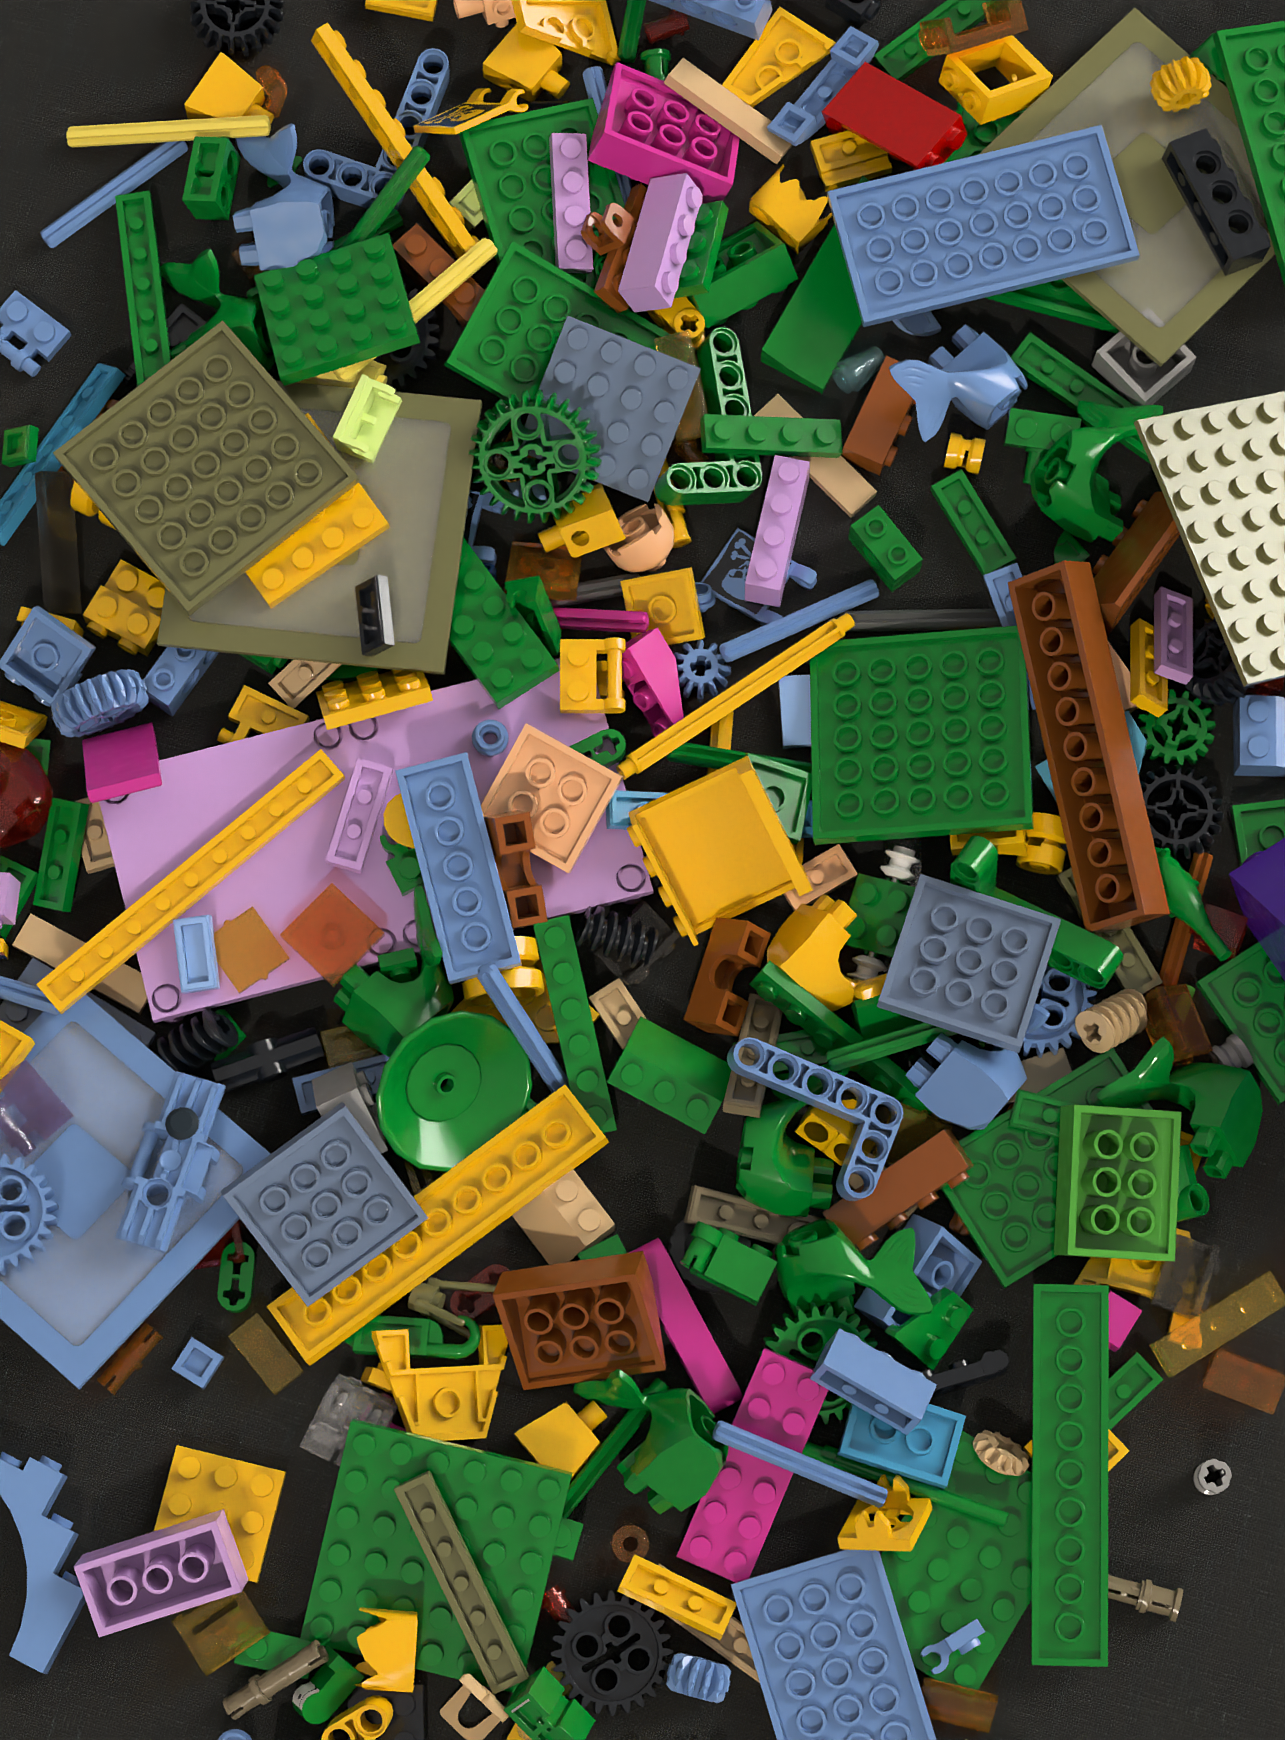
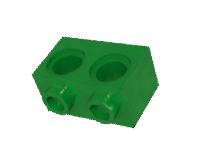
M194 137L182 201L195 219L229 220L241 156L227 137Z

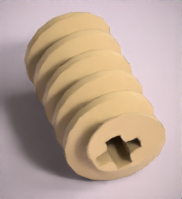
M1135 989L1121 990L1102 1000V1002L1095 1004L1093 1007L1080 1012L1075 1018L1076 1031L1087 1048L1093 1052L1104 1053L1109 1051L1111 1048L1141 1033L1146 1028L1148 1021L1146 1000L1142 993Z

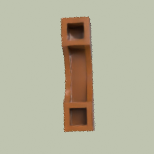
M415 224L393 244L399 268L416 285L426 287L456 262L418 224ZM470 277L442 301L453 313L463 329L484 289Z

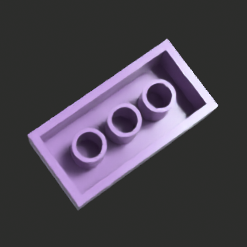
M224 1509L85 1553L74 1565L99 1637L242 1592L249 1580Z

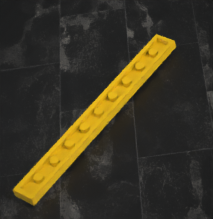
M322 749L317 751L36 984L37 987L62 1015L173 923V920L179 918L345 780L343 773Z

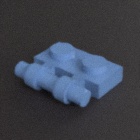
M16 290L0 307V325L2 326L0 328V353L11 361V366L19 372L24 370L31 377H35L40 371L41 366L33 361V359L39 354L49 362L71 337V333ZM15 336L25 343L26 346L19 350L8 341Z

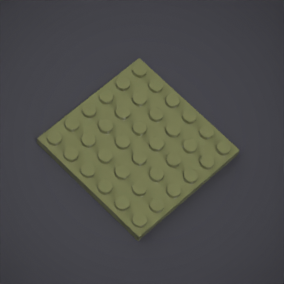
M224 321L217 324L53 452L58 462L189 616L360 482L358 475Z

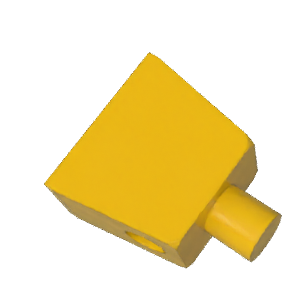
M517 23L483 62V77L508 91L510 89H524L525 93L518 96L529 102L534 101L544 89L559 99L570 85L568 80L558 74L562 68V54L556 46L520 33Z
M222 52L217 56L184 104L188 119L266 115L270 119V124H272L274 119L273 113L261 107L265 101L263 87Z
M601 483L594 485L591 493L582 492L586 499L583 504L580 505L572 500L575 506L572 513L569 514L561 507V518L556 520L554 517L556 525L537 533L546 553L566 545L571 557L576 558L626 539Z
M594 1400L577 1414L565 1402L519 1429L514 1435L537 1464L573 1472L572 1480L600 1446V1441L592 1433V1430L607 1418V1415Z

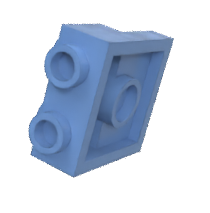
M40 606L33 607L2 656L0 668L5 671L4 675L8 680L16 685H24L34 692L33 696L38 702L51 707L52 702L58 695L63 694L65 690L74 687L83 675L80 672L96 647Z

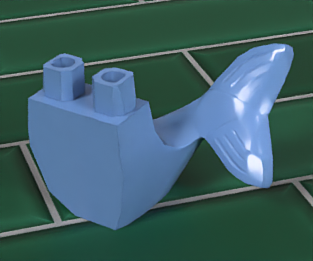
M292 123L288 124L271 137L235 138L240 152L248 163L278 182L284 188L275 195L256 202L252 207L234 213L233 221L236 232L253 231L255 242L243 243L239 246L241 264L248 266L259 265L260 270H275L294 267L304 259H311L329 252L334 247V241L327 242V238H332L333 226H335L331 189L293 172L292 165L297 149L295 125Z
M965 324L952 337V342L962 351L955 358L942 346L930 355L929 364L919 360L907 359L889 367L894 380L916 401L918 427L924 442L935 436L940 429L950 401L975 424L988 430L1017 402V397L1021 393L1019 387L1021 386L1024 390L1027 389V381L1009 354L985 332L979 335Z
M1037 1003L1034 1005L1026 1034L1040 1028L1050 1016L1049 1011ZM940 1033L926 1050L941 1065L935 1070L920 1058L905 1075L919 1089L915 1096L931 1112L943 1120L969 1130L985 1129L1027 1080L1023 1064L1017 1052L993 1045L992 1051H986L963 1040L957 1044L943 1033Z

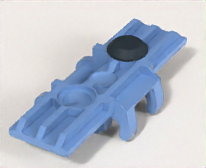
M176 1071L159 1119L155 1123L144 1122L142 1131L144 1135L129 1176L124 1177L121 1185L132 1192L116 1233V1239L166 1253L186 1196L194 1198V1201L198 1203H203L207 1191L202 1187V1182L209 1163L217 1165L220 1157V1152L214 1146L207 1144L206 1141L226 1089L225 1085ZM158 1138L166 1140L153 1178H144ZM159 1193L169 1194L163 1204L153 1205L148 1201V1197L153 1198Z

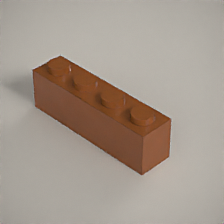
M944 1129L882 1171L872 1194L858 1201H848L843 1198L831 1206L829 1210H825L822 1213L826 1219L833 1221L855 1247L857 1246L862 1251L879 1239L875 1233L885 1226H888L891 1231L908 1220L909 1217L906 1212L918 1205L922 1210L939 1199L936 1193L947 1184L953 1189L967 1180L970 1176L966 1171L974 1167L951 1130ZM864 1184L857 1188L854 1192L861 1193L864 1188Z

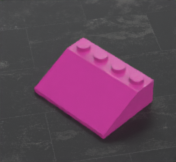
M616 62L592 135L588 161L649 185L650 178L687 173L703 194L702 204L724 200L733 186L740 138L665 85L664 81Z

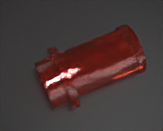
M674 9L671 10L670 15L643 24L650 45L677 34L684 36V31L690 29L685 13Z
M555 1585L544 1594L541 1608L544 1609L546 1607L555 1622L563 1621L569 1623L571 1619L565 1610L567 1608L575 1609L564 1595L567 1592L565 1588L561 1590L558 1585Z

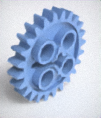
M1047 965L1038 992L1041 994L1039 1005L1048 1010L1049 1013L1057 1014L1060 1017L1061 1023L1056 1026L1044 1023L1037 1030L1025 1034L1022 1044L1023 1056H1027L1031 1048H1036L1038 1057L1042 1058L1045 1047H1049L1053 1055H1057L1059 1043L1067 1049L1071 1048L1072 1041L1070 1036L1081 1040L1075 1028V1018L1080 1012L1094 1006L1088 1002L1096 999L1097 992L1086 990L1090 987L1089 985ZM1054 978H1060L1067 983L1068 988L1064 991L1053 990L1049 985V981ZM1066 1001L1069 1003V1006L1064 1007L1058 1002Z
M3 1154L0 1159V1209L2 1210L0 1212V1272L2 1275H6L8 1264H13L17 1271H21L20 1260L23 1258L33 1264L35 1260L31 1252L34 1249L40 1252L46 1251L41 1243L42 1238H54V1235L47 1226L58 1224L57 1218L49 1213L59 1209L56 1201L49 1200L55 1195L52 1187H44L48 1182L44 1174L36 1176L38 1170L34 1164L24 1169L25 1163L21 1157H18L11 1165L7 1154ZM11 1188H22V1192L17 1199H5L7 1191ZM26 1207L30 1208V1210L26 1213L19 1212L24 1210ZM14 1224H26L22 1234L18 1236L9 1235V1230Z

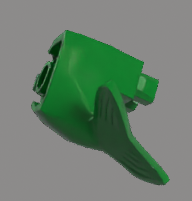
M206 249L200 253L192 264L167 262L161 265V276L173 289L217 310L215 315L205 325L191 333L186 341L173 347L171 351L172 359L221 321H224L267 372L272 368L276 361L274 354L269 356L273 349L261 302L249 298L224 295L220 292L218 264L211 249Z
M1078 401L1077 415L1081 418L1082 423L1088 427L1070 430L1065 433L1042 457L1030 474L1031 493L1041 511L1062 529L1078 538L1092 543L1100 536L1112 542L1124 529L1123 520L1114 516L1121 507V496L1109 491L1108 480L1096 473L1099 461L1105 452L1116 442L1138 434L1134 425L1135 421L1163 415V406L1161 405L1118 408L1090 401Z
M422 885L414 889L413 904L416 939L422 959L421 972L414 981L398 983L391 981L378 971L369 976L356 964L342 976L340 984L343 987L337 992L333 1000L345 1011L342 1022L365 1044L388 1057L392 1055L406 1035L430 1018L447 1014L454 1002L452 987L440 963L443 954L432 925L430 910Z
M1162 1037L1152 1046L1133 1071L1104 1087L1096 1096L1108 1107L1128 1108L1152 1100L1174 1102L1193 1112L1190 1125L1195 1132L1189 1144L1191 1149L1199 1156L1208 1157L1203 1166L1207 1176L1225 1179L1232 1166H1244L1256 1143L1263 1112L1260 1088L1250 1071L1228 1065L1196 1062L1170 1073L1174 1061V1051L1170 1042Z
M828 1063L821 1066L830 1070ZM850 1067L835 1071V1073L846 1076ZM789 1073L776 1074L775 1077L779 1080H787ZM809 1076L807 1079L809 1091L820 1095L823 1090L822 1082L817 1077ZM771 1089L779 1101L763 1105L760 1118L745 1117L737 1161L735 1186L746 1201L774 1214L808 1217L809 1207L829 1210L833 1185L829 1184H831L834 1160L814 1157L815 1148L795 1142L785 1132V1128L794 1114L808 1104Z
M826 1218L793 1229L776 1246L774 1254L775 1261H777L778 1282L790 1311L796 1317L797 1306H800L805 1314L810 1313L812 1302L817 1307L825 1305L827 1302L830 1303L834 1314L842 1306L847 1310V1315L854 1313L855 1307L852 1294H855L854 1282L870 1288L892 1307L903 1313L925 1315L932 1312L933 1305L913 1271L915 1232L912 1227L893 1234L872 1260H866L833 1221Z
M621 1369L611 1372L605 1381L575 1383L573 1392L587 1400H594L596 1403L609 1406L644 1409L651 1412L652 1420L646 1440L634 1453L635 1463L623 1473L624 1485L633 1494H638L649 1486L652 1490L647 1493L648 1503L660 1515L673 1506L682 1512L708 1493L725 1465L729 1446L712 1438L713 1430L716 1426L712 1419L715 1415L692 1390L677 1388L642 1394L632 1378Z

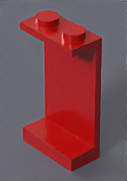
M864 62L822 111L830 133L837 134L849 130L909 164L914 170L944 163L955 150L962 146L967 136L960 114L867 62Z

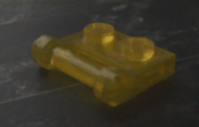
M244 1589L242 1592L202 1604L184 1617L180 1614L172 1620L175 1628L182 1636L206 1676L270 1633ZM232 1601H237L239 1606L195 1635L192 1630L194 1627Z

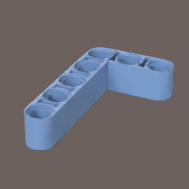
M427 49L421 53L395 116L404 129L436 116L450 80L448 57L440 49ZM431 66L442 68L440 72L435 74L426 72V69ZM421 96L430 99L429 102L422 105L414 102L416 98ZM415 133L414 135H406L405 138L412 148L414 146L423 148L429 133ZM321 149L312 150L303 161L305 178L329 187L332 197L367 209L378 196L377 193L385 187L397 170L395 166L390 164L391 160L384 149L381 151L376 167ZM319 166L328 168V171L322 175L312 173V170ZM352 177L361 180L356 186L345 184V181ZM404 194L403 197L400 199V201L397 203V205L394 207V209H396V210L399 209L400 205L402 204V201H403V198H404L405 194Z
M744 1038L733 1045L728 1051L727 1062L735 1073L858 1125L837 1177L836 1187L840 1196L848 1201H858L872 1194L903 1118V1109L900 1102L892 1096L758 1039ZM741 1047L752 1050L755 1056L753 1065L748 1066L740 1061L738 1053ZM775 1062H782L787 1066L789 1070L787 1080H779L773 1074V1064ZM809 1076L817 1077L822 1082L823 1090L820 1095L809 1091L807 1087ZM843 1091H850L855 1095L857 1104L854 1109H848L842 1104L841 1095ZM878 1105H883L890 1111L891 1118L888 1124L881 1123L876 1118L875 1111ZM865 1139H869L876 1144L877 1155L875 1158H868L863 1153L862 1143ZM852 1173L858 1174L863 1179L864 1188L861 1193L854 1192L849 1187L848 1180Z

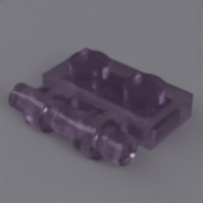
M26 1059L0 1079V1089L5 1094L0 1099V1129L7 1136L5 1141L11 1148L16 1146L24 1157L36 1148L27 1137L33 1130H36L42 1139L46 1140L74 1116ZM12 1104L27 1120L20 1127L5 1111Z

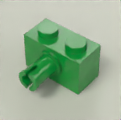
M1016 408L1008 410L1003 446L1023 448L1028 452L1022 483L1031 485L1030 474L1035 466L1065 433L1080 428L1081 418Z

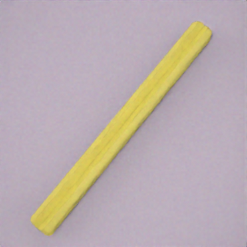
M257 115L72 126L68 128L66 138L68 145L74 148L193 141L195 136L227 138L262 137L269 135L271 124L268 116Z
M481 239L409 301L415 324L497 254V248L490 239ZM376 357L333 370V372L340 381L348 382Z

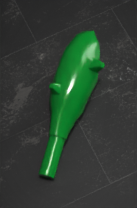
M1155 847L1169 906V916L1171 918L1176 917L1185 922L1200 935L1220 961L1228 959L1232 952L1211 926V922L1204 909L1201 894L1197 889L1200 884L1199 881L1192 879L1190 873L1182 869L1179 862L1170 855L1169 848Z

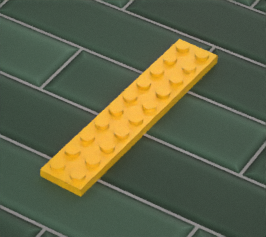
M564 1084L415 1195L414 1199L428 1216L427 1220L309 1307L306 1306L292 1287L270 1303L267 1308L305 1362L311 1366L540 1195L544 1189L607 1145L609 1141Z

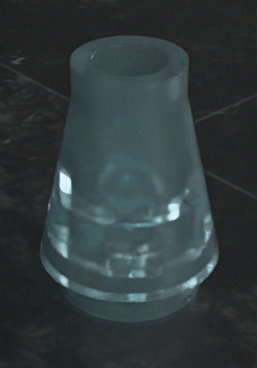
M872 346L866 351L838 362L837 368L832 372L838 387L845 393L858 392L882 365L885 359L882 351L878 347Z

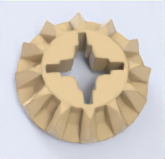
M984 1430L982 1433H978L973 1440V1448L980 1460L998 1473L1020 1476L1029 1467V1456L1021 1450L1019 1444L1012 1442L1010 1437L1006 1438L999 1432L992 1433L991 1431Z

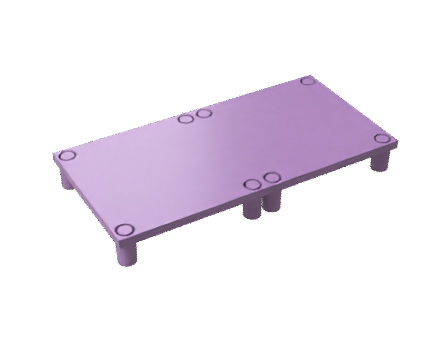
M560 658L555 659L560 670ZM560 671L501 709L497 708L478 680H473L431 691L433 701L330 730L326 729L324 719L159 760L162 777L161 786L99 801L125 909H128L320 749L345 776L343 782L177 918L181 919L208 914L212 916L220 989L187 994L181 993L173 923L136 952L153 1022L178 1023L186 1015L200 1012L207 1008L211 1009L342 975L356 964L362 969L373 966L379 967L377 955L413 947L416 959H421L416 939L413 907L414 891L402 896L386 865V861L394 858V855L387 853L382 848L380 836L385 835L390 844H398L388 835L383 819L387 803L395 795L401 793L395 770L467 752L480 804H482L526 723L559 742L571 746L601 730L609 729L605 713H560ZM596 683V699H601ZM496 720L507 729L508 744L502 753L496 756H485L474 748L472 733L474 728L482 721ZM490 733L485 735L483 740L487 744H494L497 741V736ZM609 739L603 740V748L596 751V755L603 751H608L611 755L615 754L613 743ZM357 758L393 767V774L361 874L326 864L325 861ZM616 763L608 767V769L618 774L616 766L619 763ZM623 779L616 790L626 791ZM606 809L571 873L565 872L530 852V866L533 877L537 884L542 885L547 919L585 912L589 906L593 910L598 905L605 907L620 902L633 905L640 902L644 896L653 894L650 876L642 860L644 854L641 845L638 847L634 846L627 830L607 829ZM423 886V889H424V892H425V895H426V899H427V903H428V906H429V902H428V898H427L425 886ZM430 910L432 925H433V928H434V931H435V934H436V930H435V926H434V922H433V918H432V914H431V910ZM527 926L513 928V930L524 928Z

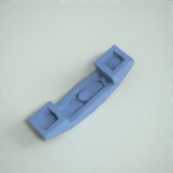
M850 26L830 50L832 59L794 105L790 102L785 104L767 126L768 131L794 146L810 138L825 124L822 115L823 109L864 62L870 64L879 46L878 41Z

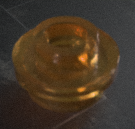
M623 1526L613 1536L612 1550L615 1556L625 1563H631L634 1554L644 1558L649 1550L648 1536L638 1526ZM629 1537L636 1539L638 1542L637 1549L632 1552L625 1550L623 1547L624 1540Z

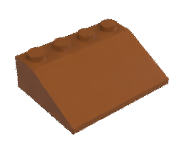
M1162 491L1155 492L1149 501L1145 499L1140 501L1131 515L1136 519L1129 529L1124 527L1123 531L1112 542V545L1116 548L1110 557L1103 554L1092 570L1096 574L1094 583L1107 638L1180 536Z
M644 1251L501 1273L493 1293V1298L523 1390L606 1379L616 1369H621L627 1375L666 1369L654 1285Z

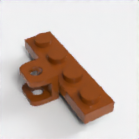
M642 183L631 188L624 208L617 203H610L606 205L603 216L597 212H591L587 214L581 229V235L590 247L599 255L608 253L594 293L617 313L627 310L629 307L628 303L618 292L647 192V188ZM593 225L598 229L599 236L594 234Z

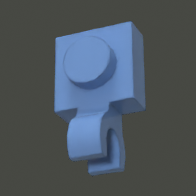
M975 1619L939 1643L926 1646L920 1652V1655L924 1657L930 1652H935L940 1656L939 1665L930 1670L932 1674H938L946 1669L949 1655L958 1649L961 1655L981 1644L978 1636L985 1631L978 1619Z

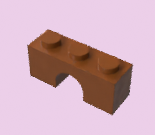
M515 810L484 816L512 928L548 922L542 885L536 883L530 866V850L536 849L530 812Z
M716 917L684 1017L686 1022L705 1032L739 1036L749 1002L733 994V982L737 974L744 968H760L770 938L769 932L746 920Z

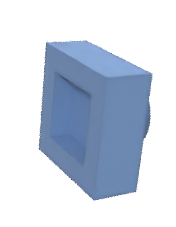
M191 1337L173 1365L172 1370L205 1389L224 1357Z

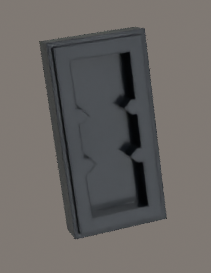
M376 575L355 586L362 655L373 657L395 646L388 577Z

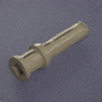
M1108 1574L1109 1599L1135 1605V1610H1138L1139 1613L1144 1614L1146 1611L1168 1616L1169 1621L1176 1622L1181 1606L1183 1589L1177 1588L1174 1591L1153 1585L1152 1580L1146 1579V1581L1142 1580L1141 1583Z

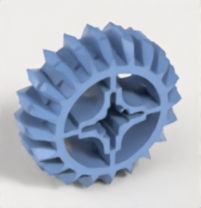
M120 669L116 672L110 671L107 674H99L97 677L87 679L80 684H75L74 687L58 695L51 704L52 718L56 727L59 728L61 735L66 737H81L98 731L101 732L141 712L149 702L146 692L147 687L144 680H141L139 673L131 669Z

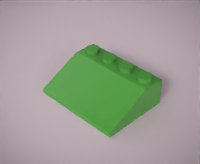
M1088 1105L1061 1106L1054 1255L1175 1262L1181 1112Z

